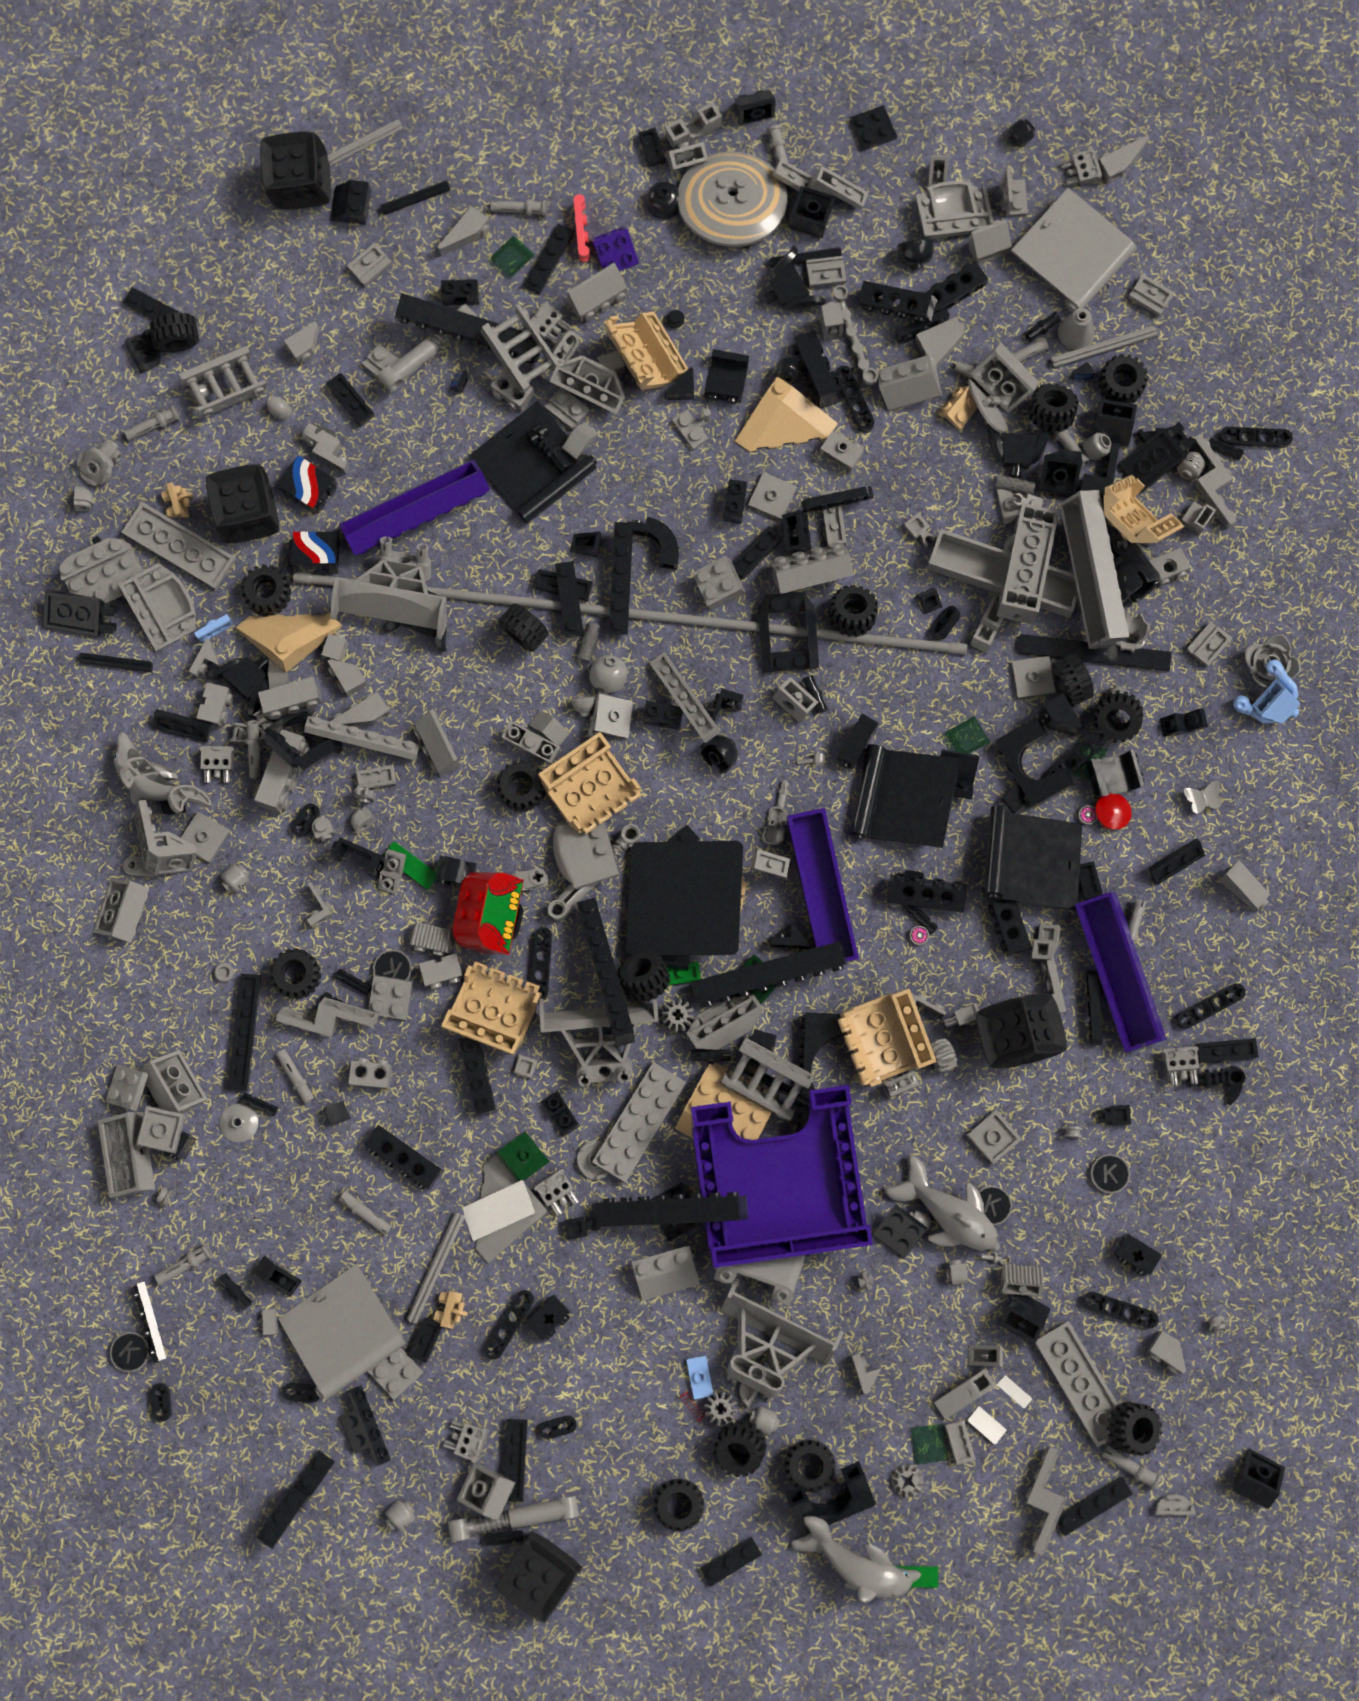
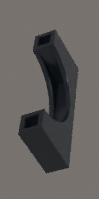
M806 1012L805 1017H801V1029H804V1037H800V1048H804V1055L800 1056V1068L811 1073L814 1057L821 1047L835 1038L847 1035V1032L842 1033L838 1019L841 1018L840 1014ZM813 1082L809 1089L802 1087V1092L809 1095V1090H815ZM798 1102V1107H802L801 1115L797 1117V1126H801L802 1130L808 1121L809 1108Z

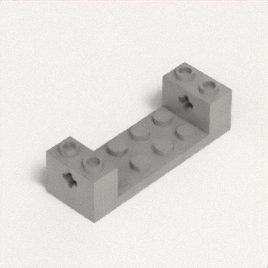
M1022 503L1016 518L1011 557L996 616L1034 624L1040 609L1059 511Z

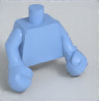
M1276 659L1268 661L1265 668L1268 673L1277 678L1252 705L1248 697L1240 695L1233 702L1236 711L1248 716L1250 715L1263 724L1275 722L1282 724L1289 717L1296 718L1299 714L1298 707L1300 706V702L1297 700L1299 696L1297 685L1286 674L1287 672L1284 670L1281 662Z

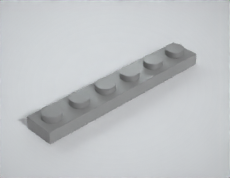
M663 652L652 660L650 665L703 741L706 743L720 733V729L668 655Z
M308 716L304 729L306 733L415 761L419 750V744L412 741L380 735L374 731H365L354 726H345L338 722L322 720L319 717Z

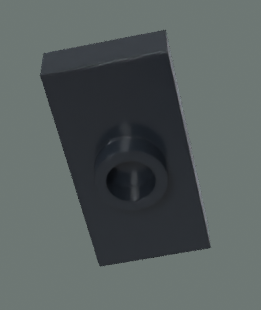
M656 127L638 132L648 167L666 163Z
M1094 861L1080 864L1079 885L1084 901L1103 895Z

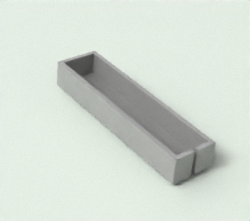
M1099 490L1079 491L1061 502L1060 508L1089 649L1109 648L1128 638L1129 629L1126 624L1125 610L1122 604L1121 591L1118 585L1117 572L1113 561L1110 537L1106 527V518Z
M941 529L927 570L1002 594L1011 552ZM1048 565L1040 608L1070 618L1078 599L1074 574Z

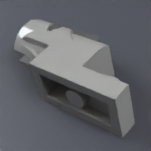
M309 423L304 429L301 438L314 448L312 450L314 457L347 474L350 467L347 463L348 461L338 455L342 446L336 438L335 431Z

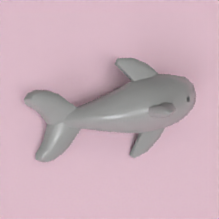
M124 732L118 734V747L114 754V765L122 783L130 790V799L133 805H137L138 801L142 800V798L151 801L168 800L170 808L177 814L183 811L186 801L203 807L211 806L210 798L201 789L191 785L172 784L165 779L176 780L178 778L171 769L148 761L137 751Z
M908 1155L907 1180L898 1185L886 1186L884 1193L896 1201L906 1202L913 1199H920L944 1229L942 1232L929 1235L928 1240L938 1246L953 1247L962 1244L979 1251L988 1249L992 1251L999 1250L1000 1244L997 1240V1231L984 1214V1204L979 1191L971 1183H967L965 1201L928 1187L927 1172L923 1163L916 1156Z
M805 1517V1525L811 1533L791 1542L792 1547L796 1551H824L838 1573L848 1582L845 1584V1587L857 1590L859 1601L862 1603L869 1602L873 1598H899L905 1595L911 1588L912 1583L921 1577V1573L917 1570L896 1568L880 1548L871 1544L866 1545L869 1557L843 1547L831 1538L828 1524L817 1517Z

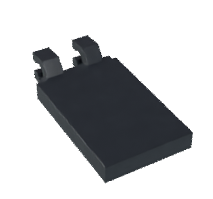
M1180 422L1170 429L1163 427L1119 463L1128 476H1134L1135 480L1138 478L1145 485L1141 490L1142 493L1186 459L1189 454L1187 451L1197 444L1191 436L1182 443L1177 440L1176 436L1185 430Z
M49 589L45 591L43 627L97 637L100 633L113 634L114 631H117V623L104 622V615L114 616L115 613L117 614L118 605L105 604V601H102L101 598Z

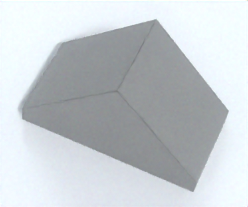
M930 156L928 187L947 182L949 156Z
M583 423L574 429L563 445L562 450L577 460L597 438L599 433L586 423Z
M542 711L529 724L540 735L558 746H561L570 734L554 717Z
M969 1345V1365L1002 1367L1003 1346Z

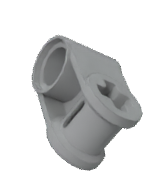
M233 723V735L229 742L242 746L248 745L246 744L247 725ZM259 727V733L262 734L259 747H262L267 743L263 740L265 732Z
M540 868L511 874L524 880L522 892L524 891L525 893L543 888L548 883L547 874ZM538 874L542 877L540 882L536 880Z

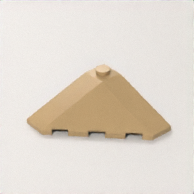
M777 377L738 435L735 443L749 452L757 451V448L768 447L771 449L783 447V444L794 442V444L809 442V439L814 438L824 440L834 431L838 423L793 386Z
M330 614L249 616L236 627V630L287 673L326 641L328 634L333 635L338 631L342 624L336 619H331Z

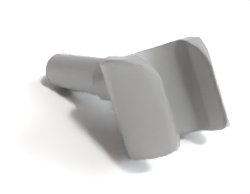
M814 753L813 759L797 760V764L822 765L824 763V754Z

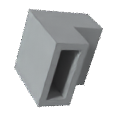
M1194 501L1182 518L1181 523L1200 535L1216 509L1208 504L1203 507Z

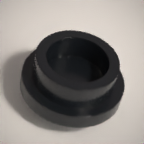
M672 310L667 314L666 321L670 327L679 328L684 324L685 317L681 311Z

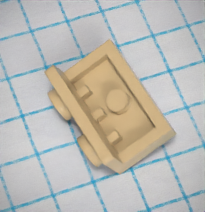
M969 386L957 387L952 392V397L942 405V410L938 413L940 417H946L958 430L963 428L978 408Z

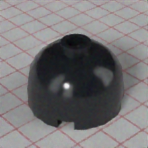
M658 182L651 186L646 195L648 212L656 218L669 219L679 213L678 188L669 182Z
M924 239L918 242L914 240L899 243L897 245V252L901 263L905 266H912V270L923 269V265L929 263L933 257V240Z
M716 735L700 745V748H703L701 756L704 761L711 767L712 763L720 769L719 773H727L737 762L738 751L735 742L731 738Z

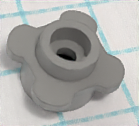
M867 1270L862 1271V1274L858 1275L859 1284L862 1290L867 1289L869 1291L873 1289V1276L871 1273L868 1274Z
M1223 1316L1215 1317L1209 1321V1331L1221 1332L1226 1329L1229 1321L1225 1320Z

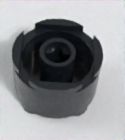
M439 855L434 878H436L438 883L451 886V882H454V886L461 888L464 878L476 871L477 863Z

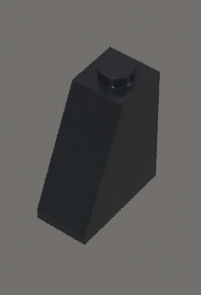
M863 713L861 714L837 756L839 765L846 769L849 767L854 769L877 731L879 724L877 721Z

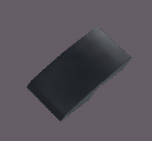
M558 1091L541 1101L563 1137L580 1127Z

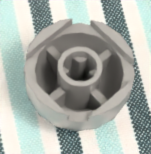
M610 654L603 655L593 662L589 678L595 688L598 689L600 687L604 689V692H616L624 687L628 671L626 664L621 658Z

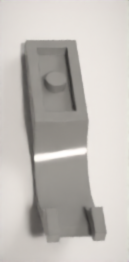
M759 849L753 850L751 869L781 877L785 881L801 885L796 863L791 862L786 857Z

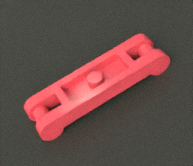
M578 194L574 197L578 253L580 261L586 263L590 260L589 248L585 246V243H589L588 231L584 232V226H587L586 214L582 213L586 206L584 196Z

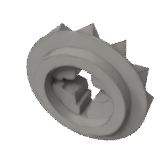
M909 1464L899 1466L893 1472L891 1478L893 1489L903 1497H914L921 1491L924 1484L923 1475L920 1470ZM914 1474L911 1481L915 1486L906 1485V1487L902 1488L904 1480L901 1475L908 1478Z

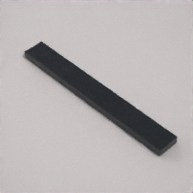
M1020 634L1018 654L1050 656V658L1059 659L1075 654L1084 662L1168 672L1170 671L1172 653L1144 648L1135 649V652L1132 653L1128 650L1121 651L1118 645H1113L1109 648L1089 649L1088 642L1026 634Z

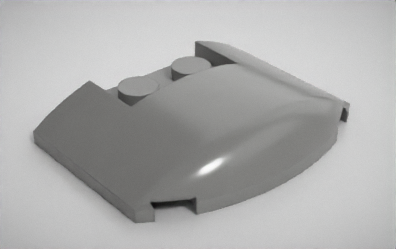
M948 181L928 187L921 195L918 193L915 198L924 238L940 239L947 236L971 234L979 226L986 227L990 225L994 220L986 187L982 186L980 189L973 186L972 182Z
M160 563L118 584L155 651L196 630L195 609L188 591L179 578L170 570L162 567L163 565Z
M566 820L556 823L553 835L555 860L563 877L572 883V887L575 889L620 876L605 822L601 825L596 822L597 827L588 834L584 832L579 834Z

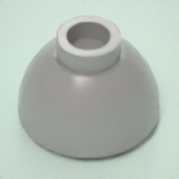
M579 695L571 699L573 708L580 713V716H590L591 711L595 708V695Z

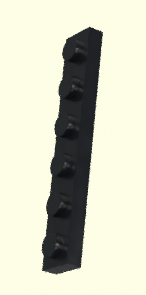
M614 523L609 635L628 636L634 523Z
M241 973L228 1082L229 1090L249 1091L261 975Z

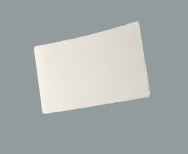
M1004 1376L997 1384L1024 1409L1032 1400L1027 1393L1007 1376ZM980 1406L968 1419V1422L993 1444H996L1006 1432V1429Z

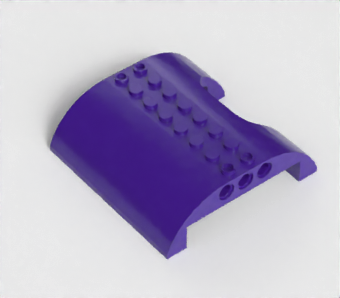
M849 1085L809 1090V1116L802 1130L791 1135L756 1140L744 1139L734 1131L731 1101L691 1107L692 1136L700 1193H703V1197H709V1193H721V1196H727V1192H739V1196L747 1195L748 1220L704 1222L713 1268L873 1245L871 1227L866 1222L849 1109V1106L852 1105Z

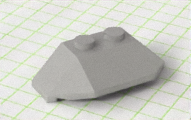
M583 355L557 364L549 381L615 414L618 413L625 398L617 373Z
M754 995L744 997L732 996V1000L719 1002L698 1014L687 1031V1036L695 1048L718 1050L750 1032L763 1012V1007Z

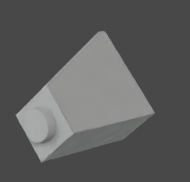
M955 317L917 334L915 342L923 357L930 355L936 361L938 368L963 340L966 332L965 326Z
M1239 860L1219 880L1253 911L1258 908L1262 910L1269 902L1267 898L1270 893Z

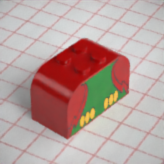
M472 872L468 874L461 884L453 923V935L458 945L483 954L509 955L524 880L502 872Z

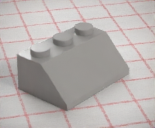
M611 264L567 291L569 306L582 323L585 320L586 322L592 320L595 314L600 311H607L614 302L617 301L619 303L623 301L627 295V287L616 264Z
M1001 342L970 372V375L991 396L1001 399L999 405L1007 413L1028 397L1039 383Z
M930 355L876 370L879 388L888 411L942 397L936 361Z
M314 677L258 692L263 713L267 719L272 720L278 719L281 715L287 713L295 714L301 709H312L317 707L318 704H322L321 691Z
M430 710L415 722L417 729L414 732L418 740L422 739L425 744L422 749L426 757L430 756L433 761L430 763L434 774L439 773L440 777L461 768L434 710Z
M111 878L92 933L131 943L136 934L138 921L142 916L144 902L148 898L149 888L132 881Z
M180 1050L151 1060L140 1070L148 1073L145 1084L160 1109L185 1114L208 1100Z
M689 1246L632 1262L643 1301L700 1285Z

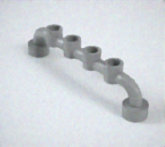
M838 285L833 290V298L837 303L840 302L843 321L846 326V337L851 340L852 354L857 357L858 371L863 374L864 383L873 385L877 382L878 373L875 369L869 368V362L863 355V345L858 341L857 328L853 326L851 312L845 304L848 289L843 285Z

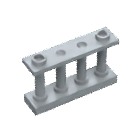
M518 304L514 310L516 315L495 328L487 323L482 326L481 334L521 394L528 391L530 380L551 367L555 371L557 364L561 362L556 354H552L530 321L528 311ZM521 320L527 330L508 342L501 343L498 338L499 334ZM531 336L537 346L516 359L511 358L508 353L509 349ZM542 352L547 361L529 373L522 374L519 370V365Z
M247 346L179 374V382L182 388L190 387L200 405L197 408L199 419L203 417L208 418L217 411L253 396H261L267 390L266 381L258 382L247 363L250 360V351ZM238 365L242 367L251 386L244 389L240 388L231 371V368ZM221 372L225 374L234 393L227 396L223 395L214 378V375ZM204 379L208 381L217 400L208 404L197 385V382Z
M745 1038L739 1049L743 1056L732 1075L726 1073L721 1083L726 1088L736 1090L772 1110L778 1117L791 1120L795 1111L790 1108L802 1087L809 1089L814 1075ZM753 1058L759 1061L760 1066L748 1085L739 1080V1077L749 1059ZM771 1068L777 1071V1076L768 1092L764 1094L757 1090L756 1087L766 1069ZM788 1077L795 1084L782 1104L773 1099L783 1079Z

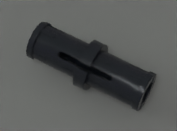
M1053 312L1044 320L1037 321V324L1025 331L1024 335L1026 338H1030L1028 339L1029 342H1032L1041 334L1048 333L1050 328L1061 322V318L1056 312Z
M811 675L803 678L802 681L807 692L818 701L815 706L816 713L820 714L827 711L828 707L823 699V692L819 690L814 676Z
M691 1049V1055H699L691 1056V1061H709V1063H713V1061H731V1056H723V1054H731V1049Z
M227 1273L217 1280V1283L228 1293L227 1296L230 1299L232 1298L243 1311L252 1304V1300L241 1290L242 1287L234 1283Z

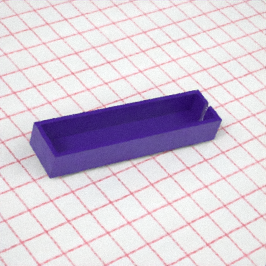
M473 459L340 523L339 526L353 554L360 555L367 552L373 546H380V539L386 536L387 540L388 537L397 538L404 531L413 530L425 521L430 522L442 513L451 512L456 506L466 505L471 499L484 496L490 489L481 469Z
M821 808L788 815L786 821L814 947L817 948L841 941L847 962L857 961L859 959L826 810Z
M1108 892L1075 904L1125 1053L1167 1040L1117 893Z

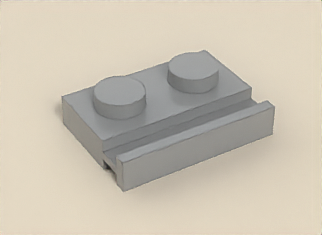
M374 242L349 263L347 268L366 287L393 263Z
M843 256L806 260L810 288L846 284Z
M1143 274L1128 298L1160 317L1175 293Z
M378 344L367 356V359L362 362V365L377 377L383 368L389 365L392 366L399 359Z
M562 387L554 394L548 404L544 406L547 411L572 431L590 412L587 406Z
M1210 621L1186 651L1190 652L1193 657L1208 668L1232 640V637Z

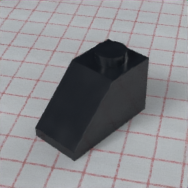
M265 1255L253 1270L261 1280L289 1297L293 1295L302 1282L298 1277Z

